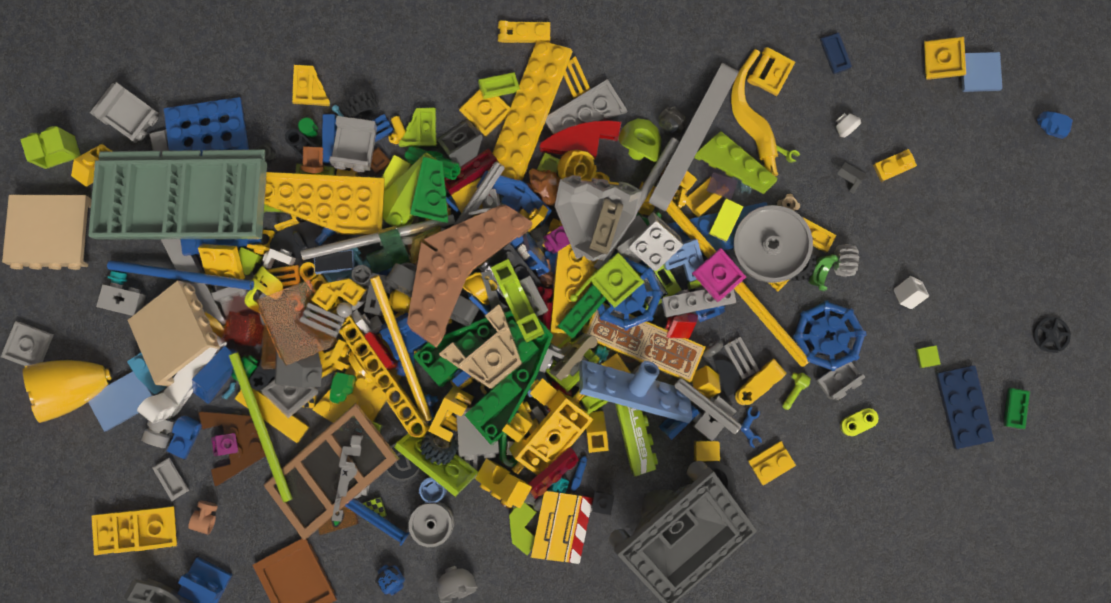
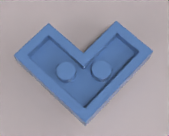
M694 238L683 242V246L663 264L664 269L669 270L683 265L687 280L690 282L696 280L692 273L704 263L698 240Z

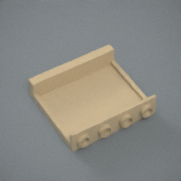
M9 195L2 262L10 265L11 269L29 267L30 269L39 270L42 267H49V269L60 270L61 267H68V269L79 270L81 267H88V264L83 262L87 212L88 208H91L92 199L86 195Z
M176 281L128 319L155 385L170 386L174 383L172 376L209 348H220L217 336L212 331L210 321L206 317L202 309L203 306L195 294V288L190 283Z

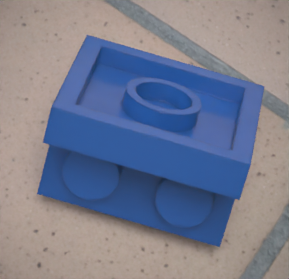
M405 313L395 319L408 354L424 347L429 342L409 328L407 324L409 313ZM385 323L381 325L382 330L380 333L388 343L394 358L399 360L388 326Z
M198 557L195 559L189 572L181 576L178 583L182 586L178 595L194 603H218L232 574Z

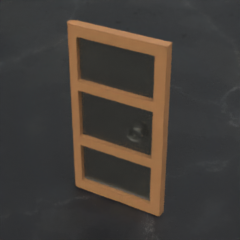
M356 403L282 468L292 500L283 503L274 477H271L264 484V487L303 540L311 536L333 515L342 470L339 467L343 446L351 447L352 435L363 436L360 443L361 452L360 456H347L346 462L355 463L357 474L349 481L346 497L341 496L339 510L399 460V457Z

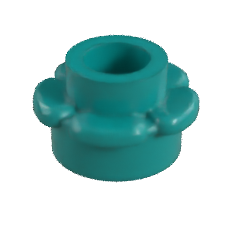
M111 271L110 276H108L111 279V283L123 285V281L126 282L128 280L126 279L127 273Z
M598 345L594 354L600 358L598 363L607 359L609 350L606 349V346Z

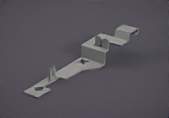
M352 435L351 447L343 446L339 463V467L342 470L332 521L341 522L343 511L339 510L341 496L346 497L349 481L357 474L355 463L346 462L347 456H360V443L363 436ZM337 511L340 512L339 516L335 515Z

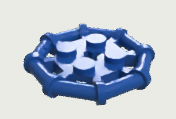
M624 258L635 271L643 273L641 279L643 281L646 278L648 279L652 291L647 292L645 285L642 284L632 293V297H627L616 308L610 304V308L606 310L602 304L598 308V313L601 321L605 320L628 331L629 328L654 319L653 315L661 296H663V292L660 290L651 267L649 268L629 260V258ZM646 297H652L650 305L646 310L642 307ZM615 310L624 314V320L610 315L611 312ZM639 310L643 314L629 320V314Z
M826 300L800 313V320L795 335H793V340L796 341L797 345L805 353L809 363L835 371L837 368L854 360L857 361L860 358L859 353L864 337L867 334L860 325L852 308L848 309ZM823 311L824 317L816 321L812 318V316ZM830 311L842 314L844 316L842 317V319H839L836 316H830ZM847 319H849L854 328V332L848 330L845 324ZM806 323L812 325L809 334H803ZM827 331L834 334L833 340L825 339L824 336ZM850 338H856L851 350L847 347ZM805 340H809L814 349L812 352L808 349ZM841 352L846 354V356L835 361L834 355ZM817 353L826 354V356H829V359L825 360L816 357L815 355Z

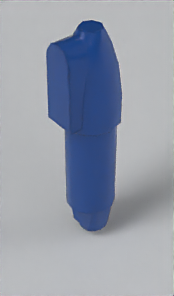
M583 456L579 461L573 476L571 490L574 492L581 484L587 464L586 456Z

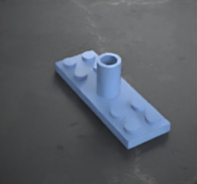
M581 361L579 365L580 394L690 423L692 420L690 399L677 390L674 385L656 381L655 379L660 371L653 362H642L637 372L631 374L593 362Z

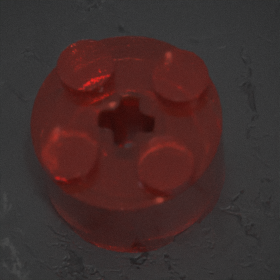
M229 311L225 320L222 340L229 342V339H233L234 344L256 346L257 343L259 346H262L265 325L261 323L259 315L248 314L247 317L241 316L239 312Z

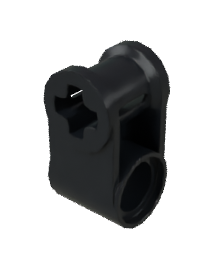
M289 129L285 133L286 142L302 159L303 146L317 147L297 129ZM294 135H299V140L296 143H292L291 138Z
M266 354L259 363L258 368L250 378V385L254 390L261 391L275 379V357ZM258 379H262L264 383L262 386L257 382Z

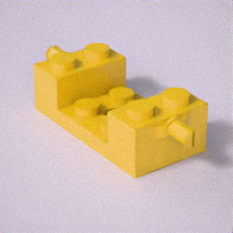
M580 389L573 398L558 390L547 403L551 411L528 438L523 437L521 441H515L509 451L518 461L512 468L515 473L519 474L524 467H527L539 475L571 447L594 420L579 404L580 400L585 396L580 394ZM552 434H558L555 441H549V437Z

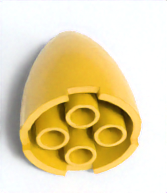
M47 361L31 364L23 368L26 392H28L32 403L31 408L34 416L39 423L58 418L83 406L109 384L108 380H112L109 369H105L102 365L85 361Z

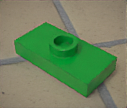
M1008 388L1003 426L1018 429L1026 428L1030 391Z

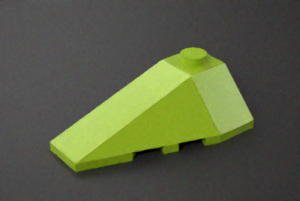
M425 153L384 192L383 218L385 222L395 228L411 225L415 217L410 212L423 157L436 159L428 153Z

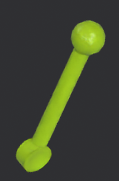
M588 279L575 294L570 296V300L572 302L577 301L579 294L591 281Z

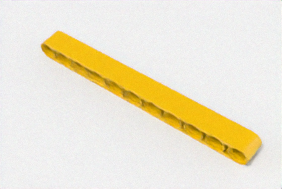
M306 262L300 267L301 277L315 295L319 285L327 283L328 280L323 274L316 275L313 263ZM314 268L313 275L308 277V271ZM340 296L335 301L334 306L328 311L339 316L336 311L337 306L343 302ZM352 315L346 317L339 331L407 432L413 437H424L429 430L428 424L391 370L386 369L364 337L365 334L355 323ZM331 319L332 322H334V323H336V324L339 323V322H337V321ZM356 329V336L350 338V331ZM366 344L367 351L366 353L361 354L360 348L362 345ZM377 360L378 367L372 370L371 363ZM384 376H388L389 382L383 386L381 380ZM398 391L400 394V398L398 401L394 402L392 399V395L394 394V392ZM409 407L411 410V414L409 417L405 418L403 415V411L405 408ZM417 423H420L422 426V431L419 434H416L414 431Z

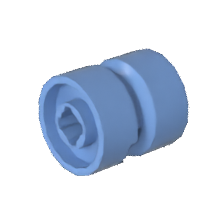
M431 477L425 479L419 488L421 498L428 503L440 501L447 492L444 487Z

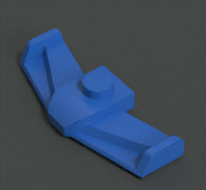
M485 171L478 185L476 186L477 188L480 186V184L482 183V181L484 180L489 171ZM500 175L491 188L496 189L497 194L504 196L501 201L503 204L517 212L522 206L530 214L534 208L538 210L544 205L549 210L544 220L539 223L541 226L544 225L552 211L529 188L528 184L521 180Z

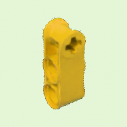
M773 358L736 391L735 400L741 405L752 404L775 383L780 381L787 374L786 371ZM742 393H748V394H749V395H747L748 400H743V399H742L743 396H744Z

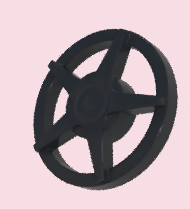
M1049 317L1037 323L1034 328L1033 337L1036 345L1044 352L1058 353L1068 346L1071 333L1068 325L1063 320ZM1046 321H1054L1051 328L1041 326ZM1058 323L1064 327L1066 333H1061L1057 329ZM1039 329L1044 332V340L1041 343L1038 339ZM1061 336H1066L1065 343L1060 347L1059 340ZM1048 342L1054 343L1056 350H1049L1043 345Z

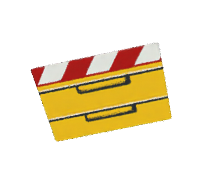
M546 491L543 495L531 557L579 564L593 498Z

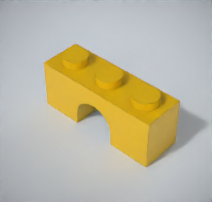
M486 458L475 478L481 483L480 487L488 492L491 491L490 495L499 500L502 499L501 503L510 508L513 505L521 508L532 487L523 480L509 474L510 471Z

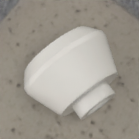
M844 113L836 120L839 136L845 138L861 124V119L853 114L847 116Z

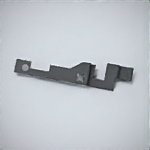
M491 270L481 272L491 309L493 310L497 305H500L504 312L509 311L508 305L499 301L497 291H491L488 281L493 279Z

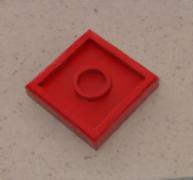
M369 332L364 335L386 369H394L397 366V362L378 334Z

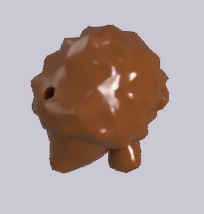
M532 168L529 172L531 184H526L546 205H553L556 202L560 178L556 172L551 170L538 171Z

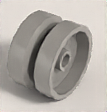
M439 501L436 503L426 502L420 505L411 514L409 520V532L412 538L419 545L425 547H436L444 543L454 528V516L451 509ZM429 521L434 522L435 526L433 528L431 527V524L428 523Z

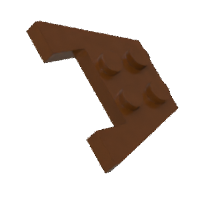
M199 412L202 429L222 425L224 435L232 433L236 435L238 452L229 454L231 464L211 469L214 486L221 485L239 472L266 457L251 416Z

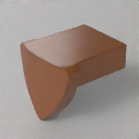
M303 146L302 171L309 173L324 171L323 147Z

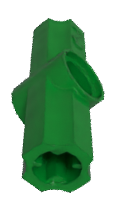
M410 146L405 153L407 162L414 164L425 153H428L437 160L443 161L444 177L454 180L460 174L461 168L459 163L443 158L441 153L425 151L415 146Z

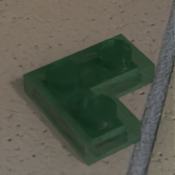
M397 225L378 231L384 248L367 254V259L374 274L390 269L396 263L401 265L411 261Z

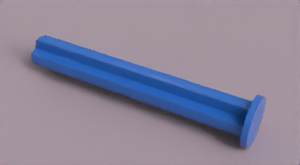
M352 499L345 505V507L400 542V546H402L410 532H404L356 499Z

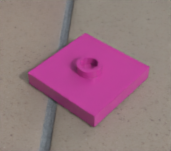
M722 248L692 273L717 303L746 278Z

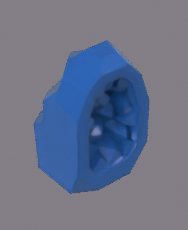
M1048 111L1040 113L1037 118L1038 124L1044 129L1046 134L1061 139L1067 137L1073 122L1067 115Z

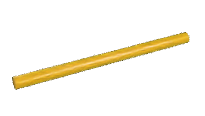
M373 276L370 278L371 284L419 412L427 422L432 419L431 413L380 276Z

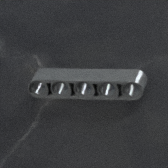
M396 263L386 277L385 282L390 287L412 298L416 272ZM459 295L450 318L465 326H470L479 308L473 302Z

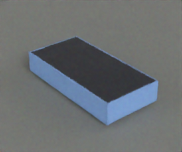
M339 251L314 257L316 275L353 271L355 268L354 251Z

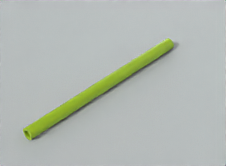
M238 352L229 355L230 361L283 503L292 500V496Z

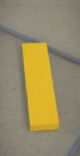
M252 388L262 418L294 442L299 443L309 429V426L293 415L287 418L263 393ZM240 390L235 400L247 407L242 390Z

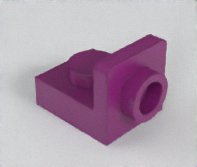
M563 225L543 237L545 248L548 252L552 251L553 254L570 244Z
M234 433L211 437L214 456L238 452L236 435Z

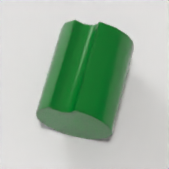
M310 118L300 120L298 124L299 130L307 138H314L318 135L317 129L319 128Z

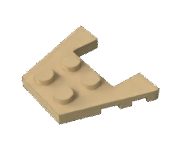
M497 305L485 315L497 330V333L467 358L453 342L439 353L441 357L447 359L491 389L522 364L504 311L500 305Z

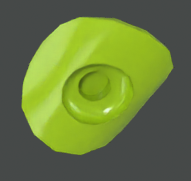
M637 118L628 122L622 128L618 140L623 147L629 149L628 154L633 159L641 160L646 157L652 161H658L661 152V136L658 128L652 122Z

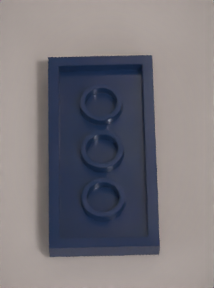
M973 365L936 373L954 449L994 441L976 366Z

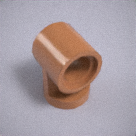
M199 501L197 506L200 508V511L196 510L192 514L189 521V529L209 535L216 520V516L211 515L212 511H217L218 505L207 501Z

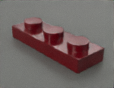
M488 148L461 166L460 174L456 179L451 180L445 177V187L453 195L483 175L485 171H489L493 164L498 162L497 158Z
M571 447L528 483L532 487L529 493L534 499L543 495L548 487L558 482L567 470L572 469L579 461Z

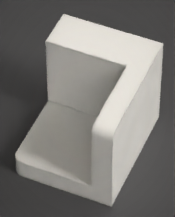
M912 276L894 288L899 303L910 309H913L929 297L923 282Z

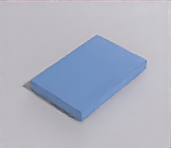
M132 371L106 386L88 403L105 432L138 414L137 409L146 398L154 396V394Z

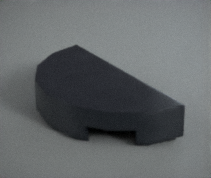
M714 360L725 397H728L738 388L740 382L739 372L728 361Z

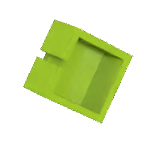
M56 126L46 128V131L41 132V134L30 133L26 138L20 139L27 161L44 169L81 156L75 136Z

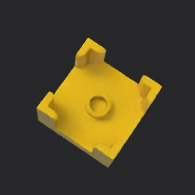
M455 386L444 397L428 430L448 442L452 439L453 433L443 428L442 425L457 432V418L452 416V413L462 416L467 408L466 404L456 399L469 405L474 399V396Z

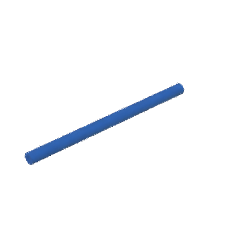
M109 260L107 263L109 270L245 290H253L254 281L112 260Z

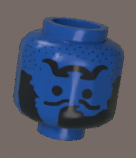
M385 565L377 571L379 575L375 581L384 594L392 596L404 587L405 578L397 566L388 567V565Z

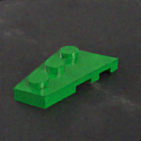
M423 157L410 212L411 215L449 223L443 161Z

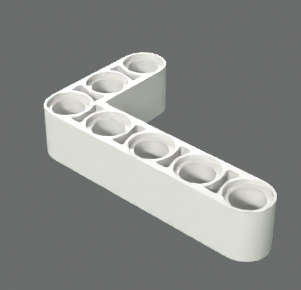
M216 335L220 346L219 349H207L178 371L173 378L174 383L168 386L163 393L146 398L139 405L137 412L153 424L174 417L193 393L192 379L226 346L227 342Z

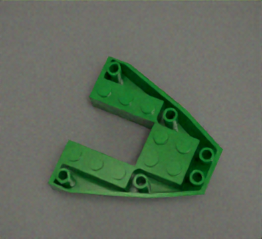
M512 311L505 312L504 314L522 364L465 414L467 419L492 446L505 433L502 431L506 424L511 423L535 381L553 337V334L538 319L544 334L526 342ZM487 318L472 323L470 326L445 335L437 347L427 343L413 357L438 386L443 387L454 378L453 375L460 368L441 357L439 353L453 342L467 358L494 336L497 330Z

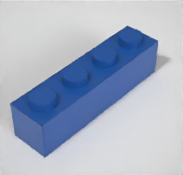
M323 114L322 147L324 164H331L329 159L333 154L337 132V117L335 114Z

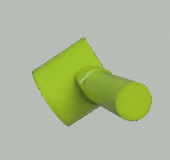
M776 145L777 151L785 155L786 160L790 163L796 161L792 159L791 154L800 156V153L796 150L789 152Z

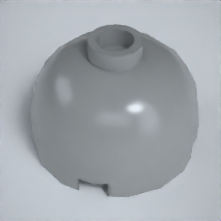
M456 566L447 568L445 570L446 573L439 578L437 583L440 602L443 603L453 601L452 598L456 597L459 599L474 593L477 589L473 575L468 570L457 569Z

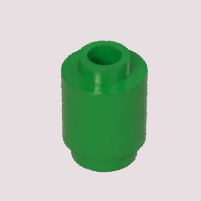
M244 355L241 361L249 380L259 365L257 363L259 361L252 355L248 357ZM232 369L231 376L238 381L234 369Z

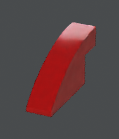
M593 121L568 127L544 140L540 144V152L564 155L571 150H581L588 152L596 160L599 138L618 141L621 122Z

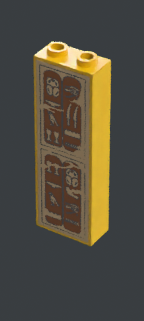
M603 303L606 310L610 308L609 305ZM598 310L592 315L590 322L584 325L581 332L594 336L597 339V344L606 346L608 349L641 363L644 361L653 362L660 371L678 379H683L688 383H691L705 350V346L686 338H667V330L649 322H644L626 331L624 328L605 320L601 321ZM615 310L611 312L610 315L624 320V314ZM629 314V320L636 318Z

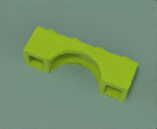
M509 259L491 267L525 341L529 342L543 335L544 331Z

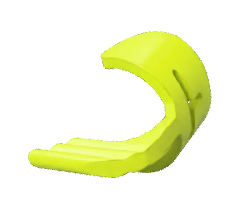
M261 266L251 280L254 281V288L249 290L244 300L245 305L260 313L261 303L253 300L257 290H260L276 301L280 298L283 291L281 281L268 272L265 267Z

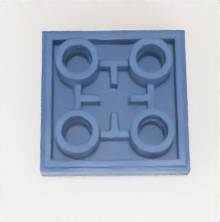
M1000 52L965 53L966 75L961 76L962 92L1002 90Z

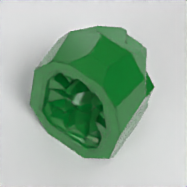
M335 372L330 390V401L332 403L339 404L345 401L349 394L353 393L356 376Z

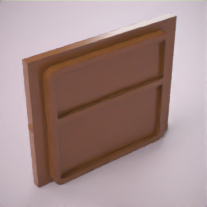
M300 539L253 564L271 603H332L337 600L334 590L307 539Z

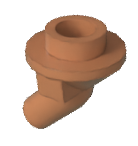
M546 259L550 271L536 277L545 287H548L552 283L554 284L555 275L551 272L550 260Z

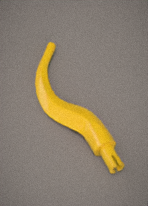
M754 49L739 70L734 81L731 95L732 111L739 125L755 140L759 159L764 160L765 168L772 172L774 176H778L775 162L778 152L772 129L762 116L749 107L745 99L746 75L760 54L757 49Z

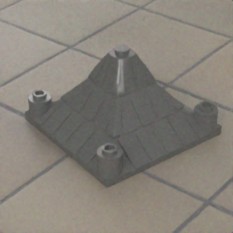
M702 461L691 463L687 470L688 477L693 481L692 484L674 491L661 489L647 493L641 509L642 519L631 537L624 529L614 530L609 537V544L615 553L662 603H676L757 532L716 474Z

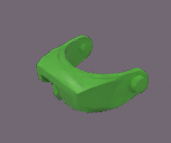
M831 254V256L818 258L814 266L816 269L812 272L813 274L808 282L819 287L821 291L827 290V287L824 286L825 279L833 263L838 261V257Z

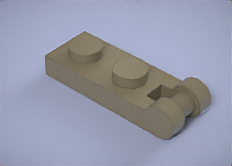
M607 198L603 200L589 245L590 249L604 254H608L623 209V204L612 203ZM608 209L614 211V215L608 213Z
M582 334L564 354V358L560 359L549 372L559 380L566 378L571 373L573 366L583 359L585 352L597 345V339L589 334Z

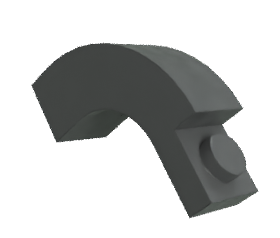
M133 579L124 595L127 601L136 603H193L178 595V591L151 579H147V581Z

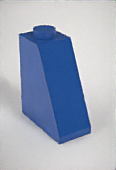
M224 346L192 379L193 393L207 404L213 400L233 372L229 355L237 353L234 349L229 350Z

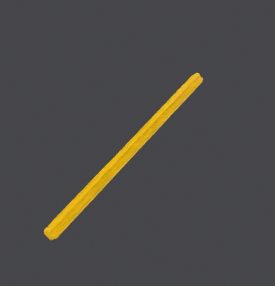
M671 200L666 211L690 239L695 238L698 240L700 250L709 259L716 250ZM743 282L739 283L734 290L800 366L807 365L809 363L807 356L749 288Z

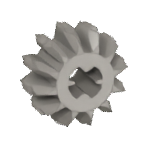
M845 244L836 247L834 255L838 257V261L833 263L836 275L847 277L856 274L859 264V251L856 246Z

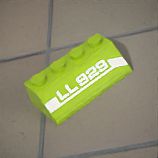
M615 403L631 473L634 476L656 470L655 465L658 464L656 453H652L650 447L653 445L652 436L647 434L646 427L649 426L647 416L642 414V410Z

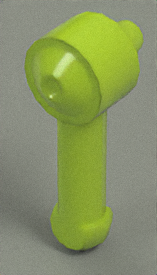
M794 372L791 375L794 379L795 387L782 404L785 410H789L801 390L810 385L811 378L806 374Z

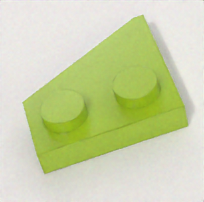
M416 108L412 116L413 118L408 124L402 140L399 142V146L436 147V108Z

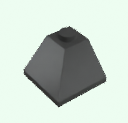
M466 120L438 138L437 141L448 158L453 162L459 163V167L477 156L483 137L473 124Z
M277 345L275 384L294 387H321L322 365L316 345Z

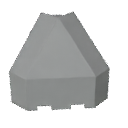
M573 175L560 180L555 208L576 259L583 256L591 261L598 259L604 262L635 219L642 190L625 182L613 185L608 184V180L592 178V181H583L581 176ZM604 198L610 199V202L615 204H623L608 254L589 248ZM608 209L607 212L614 215V211Z

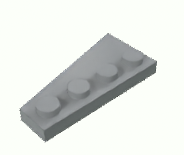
M607 79L549 114L545 123L554 135L571 126L602 121L627 113V109Z

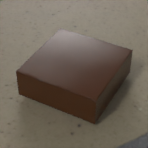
M379 147L373 151L371 162L372 170L378 174L391 162Z

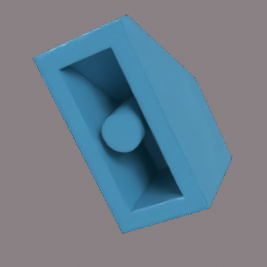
M142 353L127 361L136 377L154 394L168 387L155 385Z

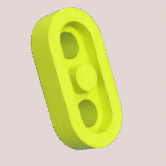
M862 409L845 417L840 423V429L847 436L858 435L878 423V414L873 409ZM867 415L872 417L870 422L866 420ZM850 423L854 424L853 430L849 429Z

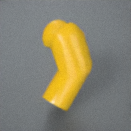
M396 116L391 119L394 131L388 137L390 143L399 144L406 132L400 117Z

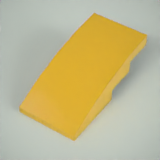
M174 506L92 515L94 555L177 546Z

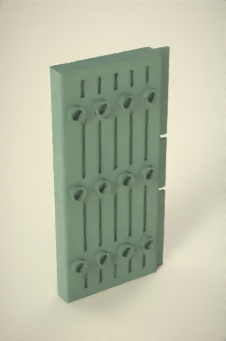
M265 149L203 150L202 156L200 150L163 151L162 157H160V151L99 152V161H95L89 237L94 239H262L267 172Z

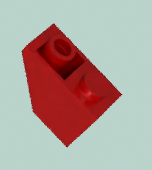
M690 312L668 317L665 326L667 330L666 337L689 339L697 323L698 315Z

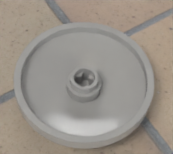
M777 205L760 207L749 213L739 224L734 238L735 256L742 269L751 277L768 283L783 282L799 274L808 263L813 249V238L806 221L795 211Z

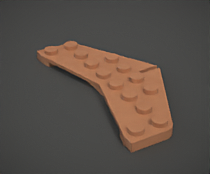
M499 205L424 239L427 244L437 251L435 252L421 242L407 320L409 328L431 345L437 347L445 335L446 326L466 278L485 260L515 238H520L533 225L532 221L507 205Z

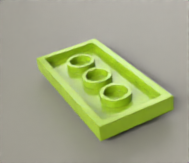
M419 424L414 428L416 434L422 431V426ZM408 433L396 443L394 447L455 497L478 474L476 469L457 454L445 465L442 462L440 465H437L436 461L432 463L430 458L427 460L425 458L426 454L422 455V450H420V444L424 437H413Z

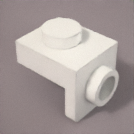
M270 249L263 257V267L271 269L275 259L293 265L296 258L291 257L292 253L281 249L280 252Z

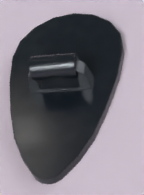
M309 221L287 227L273 236L270 242V249L279 252L281 249L291 252V257L296 258L293 265H298L304 261L301 256V250L318 247L314 240L322 233L323 227ZM275 259V261L278 264H281L283 266H292Z

